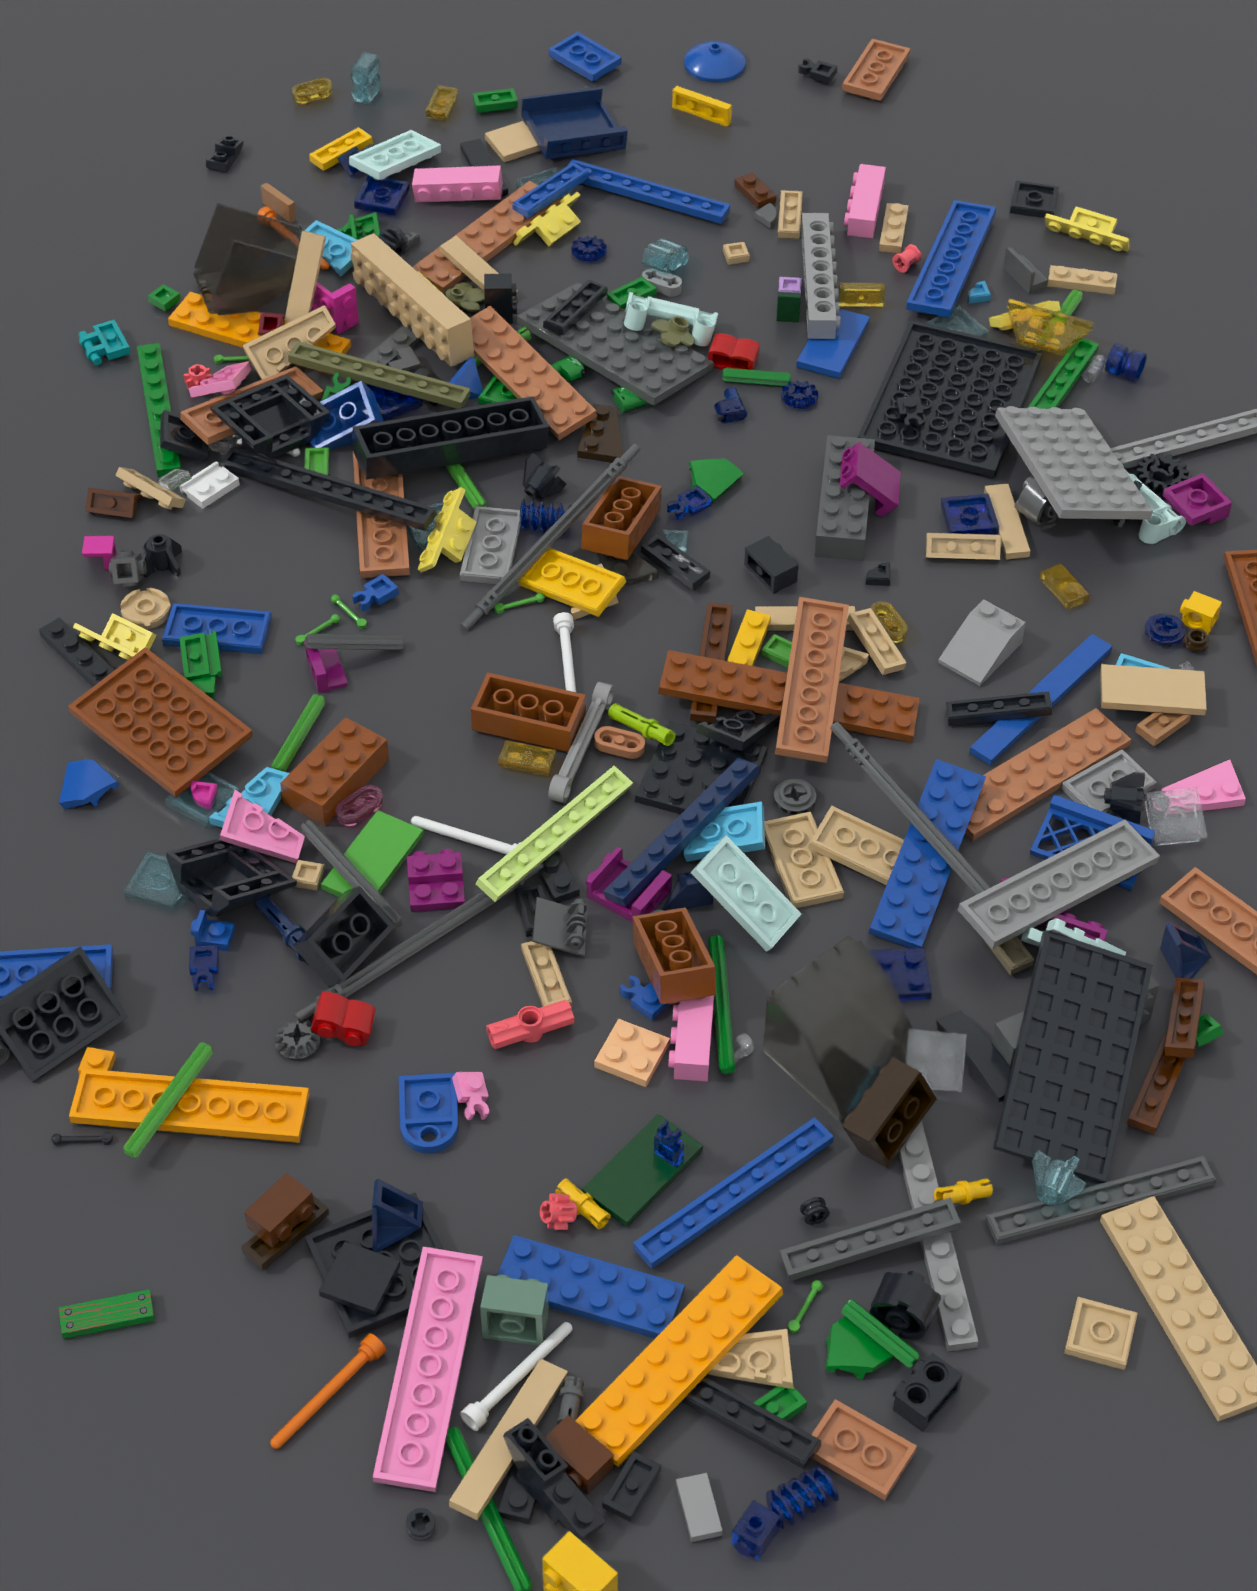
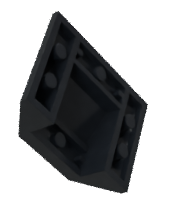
M288 374L211 406V411L249 446L272 459L310 443L330 417V411Z
M219 839L166 852V858L179 892L201 910H206L210 917L220 916L222 913L233 911L297 885L295 879L257 851Z

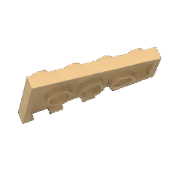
M324 305L244 344L243 349L259 378L262 380L285 371L293 364L288 362V354L297 341L314 346L334 330L336 324Z

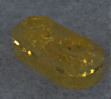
M317 78L297 84L292 88L293 100L300 104H306L313 100L326 98L333 91L332 82L327 78Z
M882 601L871 605L870 608L893 643L903 641L907 636L908 626L891 604Z

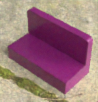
M304 640L306 658L318 693L346 687L348 685L336 649L320 651L318 649H308L306 640Z

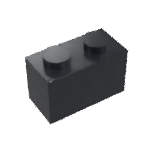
M512 273L484 274L485 308L491 306L508 324H513V314H517V300L513 301V297H517V285L512 283Z
M770 536L745 547L744 565L773 594L797 582L799 570L797 561L790 557L783 550L782 546L776 543Z

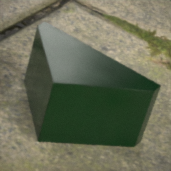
M778 292L776 321L799 323L801 293Z

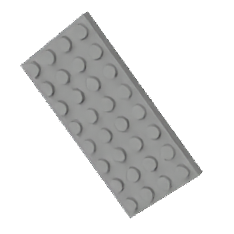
M1014 406L997 408L995 417L1059 518L1151 519L1153 510L1085 410L1080 408L1060 409L1057 407L1050 409H1039L1037 407L1017 408Z

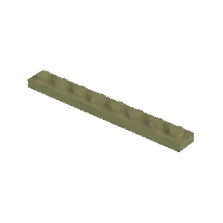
M297 341L288 354L289 363L333 375L337 372L343 378L350 377L351 380L362 381L365 384L452 408H463L470 397V388L299 341Z

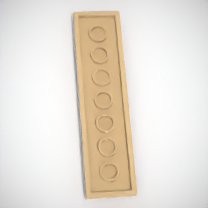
M1153 1196L1101 1215V1224L1217 1421H1222L1257 1407V1365L1156 1198Z

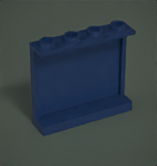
M602 87L522 97L521 116L546 160L626 149L628 130L625 126L617 127L602 101Z

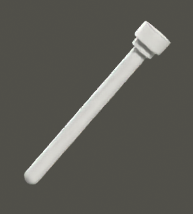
M562 612L553 618L554 629L560 634L566 690L576 692L570 633L574 628V621L571 614Z
M414 816L411 819V824L416 827L506 855L521 843L510 845L419 816Z
M569 1322L562 1323L481 1402L468 1404L460 1412L464 1423L472 1430L478 1431L487 1422L488 1411L537 1365L540 1359H544L571 1333L572 1325Z

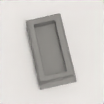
M707 1473L676 1479V1487L691 1542L722 1536L723 1530Z

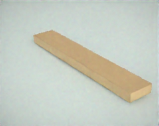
M543 1359L539 1360L450 1498L449 1507L478 1520L514 1463L504 1440V1433L527 1418L537 1426L564 1384L565 1378L568 1377V1371Z

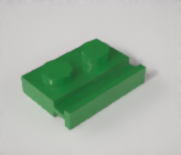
M216 630L206 635L205 633L179 637L184 677L188 681L210 676L223 677Z

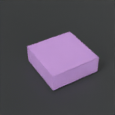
M779 277L778 292L801 293L802 278Z

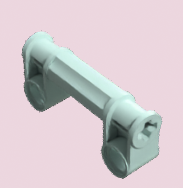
M629 292L624 325L628 329L640 331L644 328L646 317L669 321L674 316H679L689 322V327L692 328L691 335L695 338L694 344L708 346L711 343L718 313L714 312V314L700 311L699 308L649 296L643 298Z
M1127 472L1133 482L1135 480L1141 482L1136 475ZM1142 484L1139 491L1153 510L1151 519L1142 520L1138 534L1141 541L1155 544L1160 540L1179 533L1186 524L1185 517L1178 516L1172 510L1171 505L1166 504L1146 485Z

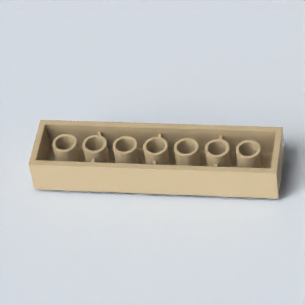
M374 233L351 243L352 253L350 257L354 264V280L357 284L362 285L369 295H373L380 305H384L392 316H396L405 327L410 326L414 335L420 338L429 349H432L441 360H444L451 367L468 360L469 357L475 356L471 319Z

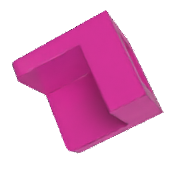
M84 536L83 557H102L105 571H109V562L117 555L114 536Z

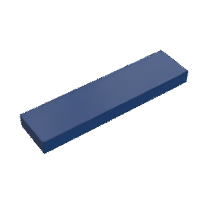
M573 162L514 201L512 209L524 217L530 218L588 179L589 171Z

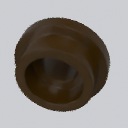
M1191 629L1184 637V645L1191 651L1202 652L1209 646L1208 635L1202 629Z

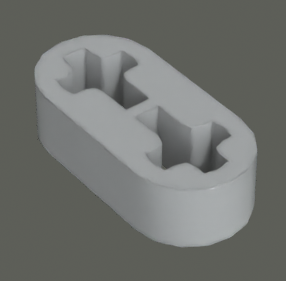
M647 269L642 273V276L656 287V293L669 297L681 294L682 279L680 277L657 269Z

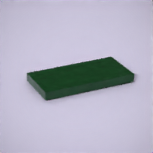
M657 1114L582 1188V1192L585 1194L589 1193L598 1206L625 1227H628L703 1151V1145L663 1116Z

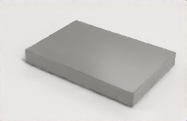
M1122 749L1064 781L1061 789L1074 802L1111 814L1112 811L1109 810V804H1104L1105 788H1110L1112 782L1133 772L1145 773L1144 787H1141L1144 789V794L1155 789L1157 782Z

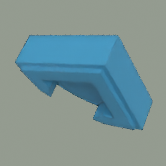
M985 281L976 283L975 287L968 294V304L987 302L991 299V294Z

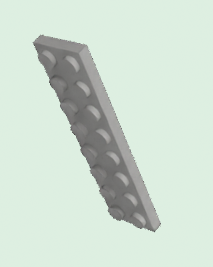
M1123 820L959 904L958 911L993 949L1026 932L1029 928L1049 920L1156 864L1160 855L1126 820Z

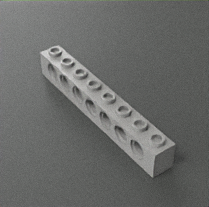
M802 213L801 238L808 339H835L836 330H840L833 222H829V213Z

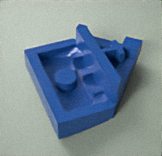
M93 759L68 762L59 804L64 809L88 804L89 802L94 807H97L99 805V798L109 791L110 788L115 790L120 784Z

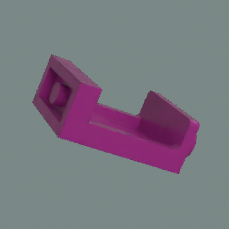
M861 442L848 447L842 454L840 487L845 489L850 484L855 483L876 499L875 513L880 517L885 516L899 506L901 472Z
M617 847L612 853H608L604 857L602 864L596 871L593 870L586 879L587 897L633 923L632 916L649 914L655 911L671 893L672 875L662 870L626 907L606 899L603 890L631 864V862L623 858V849Z

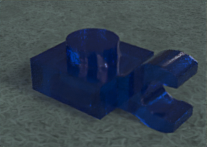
M368 145L367 147H365V148L362 149L361 151H364V150H366V149H368V148H371L372 146H371V145ZM357 146L337 158L349 177L359 171L357 168L349 165V157L361 152Z

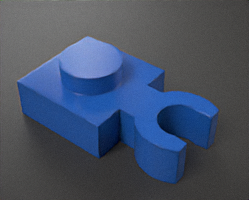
M382 574L363 585L364 591L355 592L352 595L354 604L360 602L361 611H366L374 602L380 606L397 596L399 590L389 578Z
M631 975L629 977V984L633 986L632 988H627L623 984L619 986L621 996L631 999V1007L651 1021L670 1005L668 1003L661 1004L653 985L648 983L645 987L641 986L640 980L636 976Z

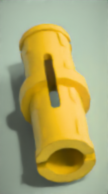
M568 1178L559 1183L557 1186L559 1189H556L555 1193L570 1195V1200L576 1204L577 1215L581 1214L598 1230L608 1223L607 1219H610L611 1215L598 1206L589 1193L585 1194Z
M988 1179L973 1182L958 1181L953 1186L936 1188L934 1200L951 1198L953 1204L960 1203L965 1205L974 1199L990 1197L993 1193L992 1184H989L990 1181Z

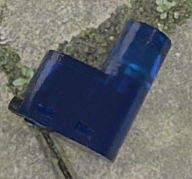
M734 387L727 388L724 391L726 400L718 401L714 406L717 420L721 421V423H730L745 419L748 413L737 389Z

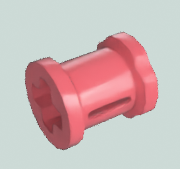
M910 244L902 253L894 255L892 262L899 272L904 273L909 270L912 264L918 263L922 259V255L915 245Z

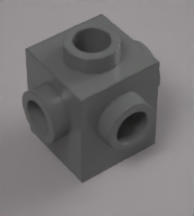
M133 550L118 551V555L114 556L111 562H109V573L113 577V584H122L123 587L137 585V582L144 578L143 574L147 572L146 562L144 559L142 560L141 553L134 554ZM127 563H131L132 570L127 569Z

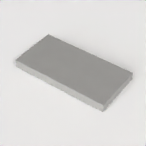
M475 506L473 520L476 521V525L465 550L460 571V581L497 584L513 567L523 521V510Z

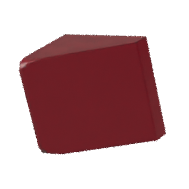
M261 312L258 335H265L285 325L284 314Z

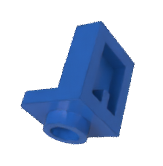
M200 910L197 919H193L191 924V935H194L196 947L229 951L235 932L234 923L207 919L206 910Z

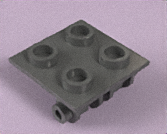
M537 897L532 942L584 957L588 916L585 901L583 899H575L570 906Z

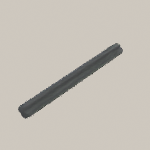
M307 820L305 823H302L301 832L353 888L361 886L396 926L393 930L403 924L401 915L315 822Z

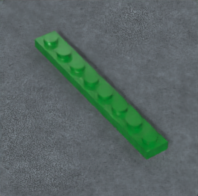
M160 343L137 346L157 476L182 474L178 453L160 447V416L164 410L171 412Z

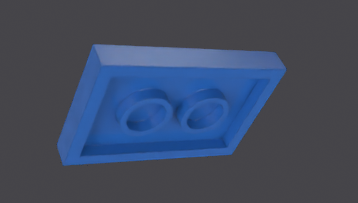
M579 32L549 48V56L592 82L622 64V57Z

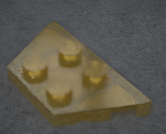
M1012 299L1008 301L1007 309L1017 343L1063 355L1093 329L1094 322Z

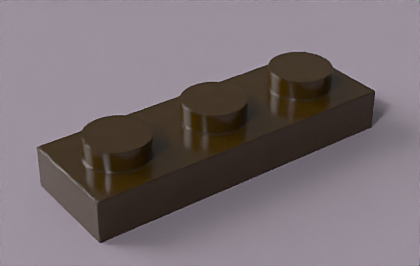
M313 1195L315 1209L311 1216L294 1227L287 1239L280 1241L272 1248L255 1235L241 1247L242 1253L263 1271L329 1215V1209Z

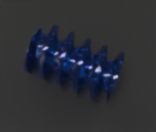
M523 499L520 507L521 528L526 530L530 524L531 530L536 531L538 526H540V530L545 532L548 526L550 529L566 512L564 511L563 504L560 503L556 510L554 509L553 502H550L548 508H545L544 501H540L539 506L535 507L534 500L531 499L529 505L526 506L525 499Z
M815 1466L810 1469L809 1473H801L798 1479H790L788 1486L781 1484L777 1487V1491L769 1490L766 1493V1503L776 1524L781 1529H784L783 1519L794 1525L796 1524L795 1513L803 1520L806 1518V1507L814 1514L817 1512V1501L825 1508L828 1506L826 1496L829 1495L833 1501L837 1502L839 1495L828 1473Z

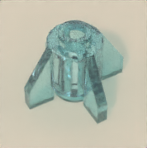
M1038 1150L1034 1155L1032 1164L1036 1182V1195L1043 1203L1047 1205L1062 1204L1083 1192L1086 1183L1077 1176L1072 1175L1077 1167L1079 1158L1074 1156L1066 1162L1052 1160L1049 1164L1051 1158Z

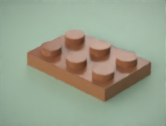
M836 1399L811 1434L821 1440V1447L813 1457L814 1460L884 1501L917 1449V1445Z

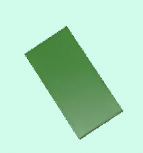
M377 810L344 855L381 893L407 859V856L410 855L424 836V832L419 827ZM335 868L330 871L321 883L322 890L337 897L353 888Z

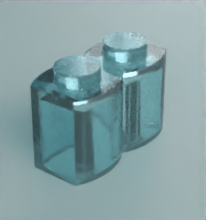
M363 52L351 67L350 75L354 83L352 95L357 102L369 105L381 89L380 61L377 55Z
M661 238L656 243H651L645 248L642 264L668 274L687 263L689 258L688 247Z

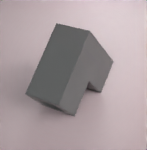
M408 346L397 349V360L389 362V366L413 372L421 368V363L412 348Z

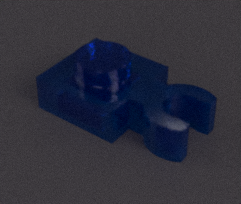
M695 486L679 494L678 501L669 502L667 504V512L675 511V520L682 519L687 512L693 516L712 506V498L699 486Z
M218 945L190 947L189 971L190 976H193L192 982L195 991H199V984L201 982H208L209 989H214L215 983L212 974H218Z
M665 1120L657 1128V1134L654 1136V1153L677 1168L684 1161V1144L679 1139L682 1133L680 1129L673 1132L669 1128V1122Z

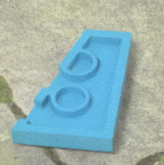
M317 220L304 230L326 236L322 258L340 276L345 274L354 265L350 257L352 253L351 243L357 241V239Z
M266 767L245 785V790L241 793L243 794L242 797L253 805L254 803L258 804L265 813L272 816L282 798L280 783L290 773ZM232 797L226 802L225 808L219 813L214 812L209 817L210 824L223 828Z

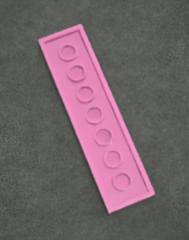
M429 1247L422 1248L374 1468L373 1482L436 1492L483 1256Z

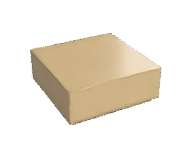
M745 242L723 245V253L728 265L750 262V255Z
M298 860L292 878L297 881L295 887L318 891L325 871L324 864Z

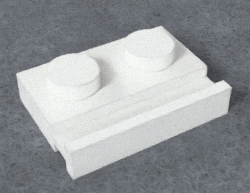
M214 462L179 486L181 493H186L190 500L204 509L240 484L238 477L226 468H221L218 462Z

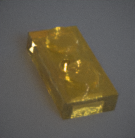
M437 85L425 110L426 117L446 120L458 96L457 88Z
M840 283L839 306H884L885 283Z
M1061 563L1040 572L1039 579L1067 609L1088 601L1089 593Z
M506 740L498 763L501 767L549 776L556 759V750Z

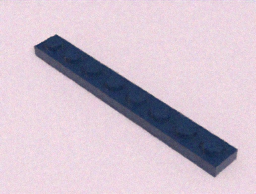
M737 758L603 890L605 898L626 907L760 774L759 766Z

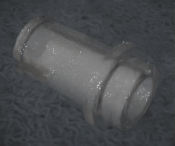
M1103 355L1093 356L1090 359L1089 366L1082 373L1083 379L1088 383H1094L1098 375L1107 368V359Z

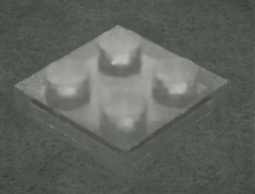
M1198 787L1146 792L1144 794L1149 827L1155 830L1153 846L1205 841L1208 838Z
M908 1029L905 1064L920 1071L931 1089L962 1092L967 1034Z

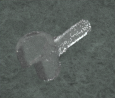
M746 1033L741 1034L734 1042L738 1048L734 1053L735 1062L743 1055H750L754 1050L753 1041Z

